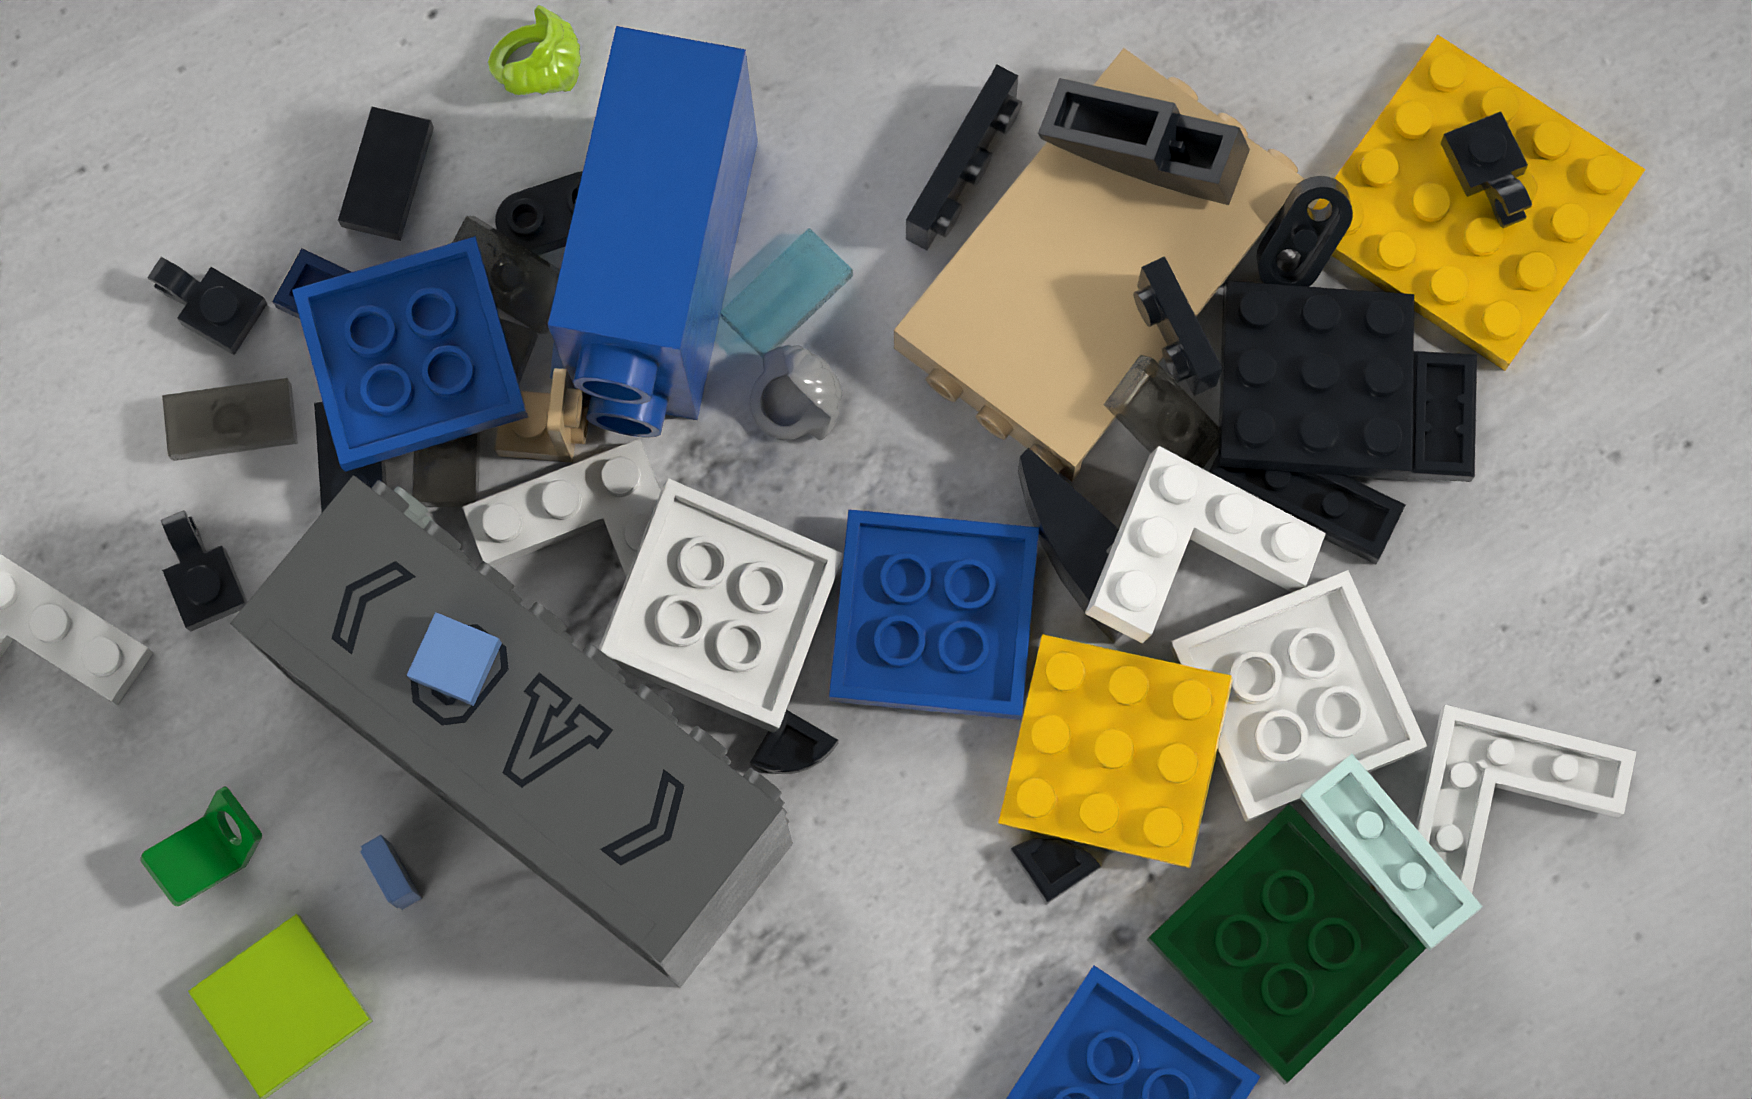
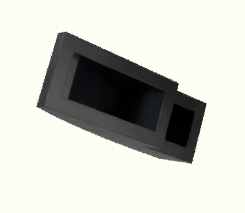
M1062 78L1058 80L1038 131V135L1042 140L1114 171L1160 187L1229 205L1250 151L1240 127L1182 115L1173 102Z
M1028 447L1020 456L1018 476L1028 513L1034 527H1039V541L1057 575L1085 613L1119 529ZM1088 616L1114 644L1123 635V633Z

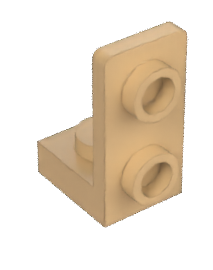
M554 368L551 393L521 391L528 418L498 426L495 446L498 456L573 463L575 444H585L588 432L586 415L588 407L582 406V391L574 388L568 370Z

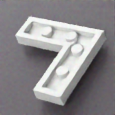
M639 438L468 504L462 508L482 560L492 567L499 566L606 524L627 578L661 490Z
M1158 446L1148 457L1085 614L1143 643L1153 633L1189 539L1290 592H1295L1307 585L1326 533Z
M0 554V658L12 641L15 640L115 705H118L154 652Z
M1444 705L1440 711L1415 828L1472 893L1494 788L1619 818L1624 815L1636 751Z

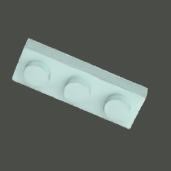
M1353 754L1349 755L1301 794L1300 799L1429 951L1483 907Z

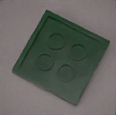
M1290 804L1280 811L1147 938V941L1284 1085L1298 1074L1426 949L1407 924Z

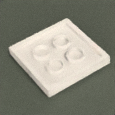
M668 478L662 486L599 650L611 658L622 670L770 732H775L780 728L844 554Z
M1349 570L1175 639L1169 645L1177 664L1227 674L1233 677L1216 755L1245 822L1300 801L1302 793L1351 754L1357 758L1369 773L1421 752L1427 747Z

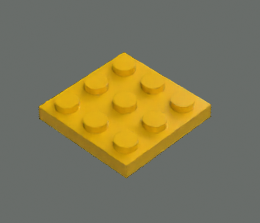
M1042 634L998 823L1004 826L1191 869L1233 677L1227 674Z

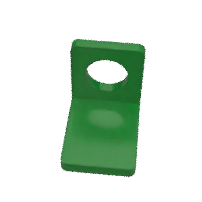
M224 786L215 792L202 818L145 850L140 857V861L174 906H181L245 868L262 839V833L231 791ZM225 812L228 813L237 824L241 833V839H239L229 827L225 817Z

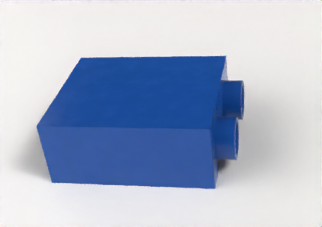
M620 26L615 28L548 321V327L564 369H567L574 388L582 391V399L590 400L586 419L602 429L628 436L649 438L661 435L665 415L698 421L758 143L746 49Z

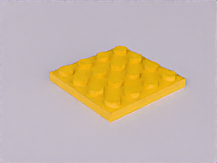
M1437 35L1334 178L1341 182L1349 193L1353 218L1350 227L1332 256L1385 292L1414 294L1415 312L1506 371L1646 169L1440 35ZM1500 111L1528 164L1524 175L1516 178L1524 185L1532 202L1531 208L1524 210L1527 216L1525 220L1502 228L1498 223L1485 191L1469 197L1466 196L1440 144L1445 133ZM1319 199L1312 209H1323L1329 204V201Z

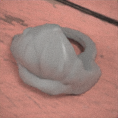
M788 344L768 351L763 358L764 371L755 381L750 395L751 413L756 424L767 435L779 440L798 439L806 434H811L816 439L823 440L834 427L836 418L839 415L838 405L842 398V387L839 379L822 357L812 354L800 345L791 346ZM789 375L794 384L812 403L807 407L798 422L790 426H780L773 423L767 417L764 410L763 397L772 381Z

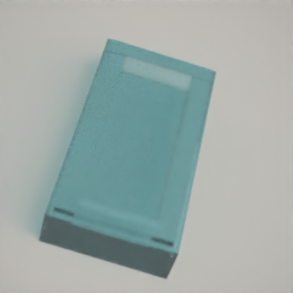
M808 228L720 312L721 318L751 348L764 358L768 351L781 346L853 277V269Z

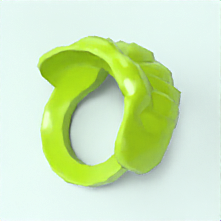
M538 5L534 10L536 24L522 26L509 32L498 41L488 59L489 71L492 76L504 85L506 91L515 95H528L535 92L542 95L561 91L568 92L573 89L579 76L578 68L581 63L580 44L571 24L544 6ZM539 42L529 57L506 65L508 58L518 48L528 43Z

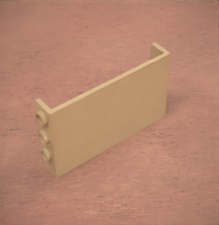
M1125 48L1121 50L1103 72L1094 86L1173 102L1182 115L1240 127L1250 151L1230 204L1225 205L1190 196L1139 180L1046 142L894 329V349L929 374L926 377V381L938 394L951 402H956L958 398H961L978 411L976 419L986 430L1003 440L1010 435L1026 448L1029 447L1057 474L1061 473L1071 482L1080 473L1082 460L1164 358L1162 348L1167 346L1157 324L1151 327L1146 325L1134 300L1133 293L1139 290L1137 284L1141 267L1165 256L1195 316H1197L1277 216L1293 188L1304 180L1298 174L1296 165L1286 155L1275 149L1264 150L1248 138L1246 129L1235 118L1226 113L1216 115L1198 102L1197 94L1185 82L1176 77L1166 79Z

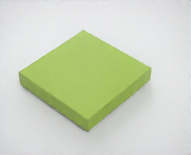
M298 914L293 915L188 990V993L261 1099L268 1098L373 1022L307 924Z

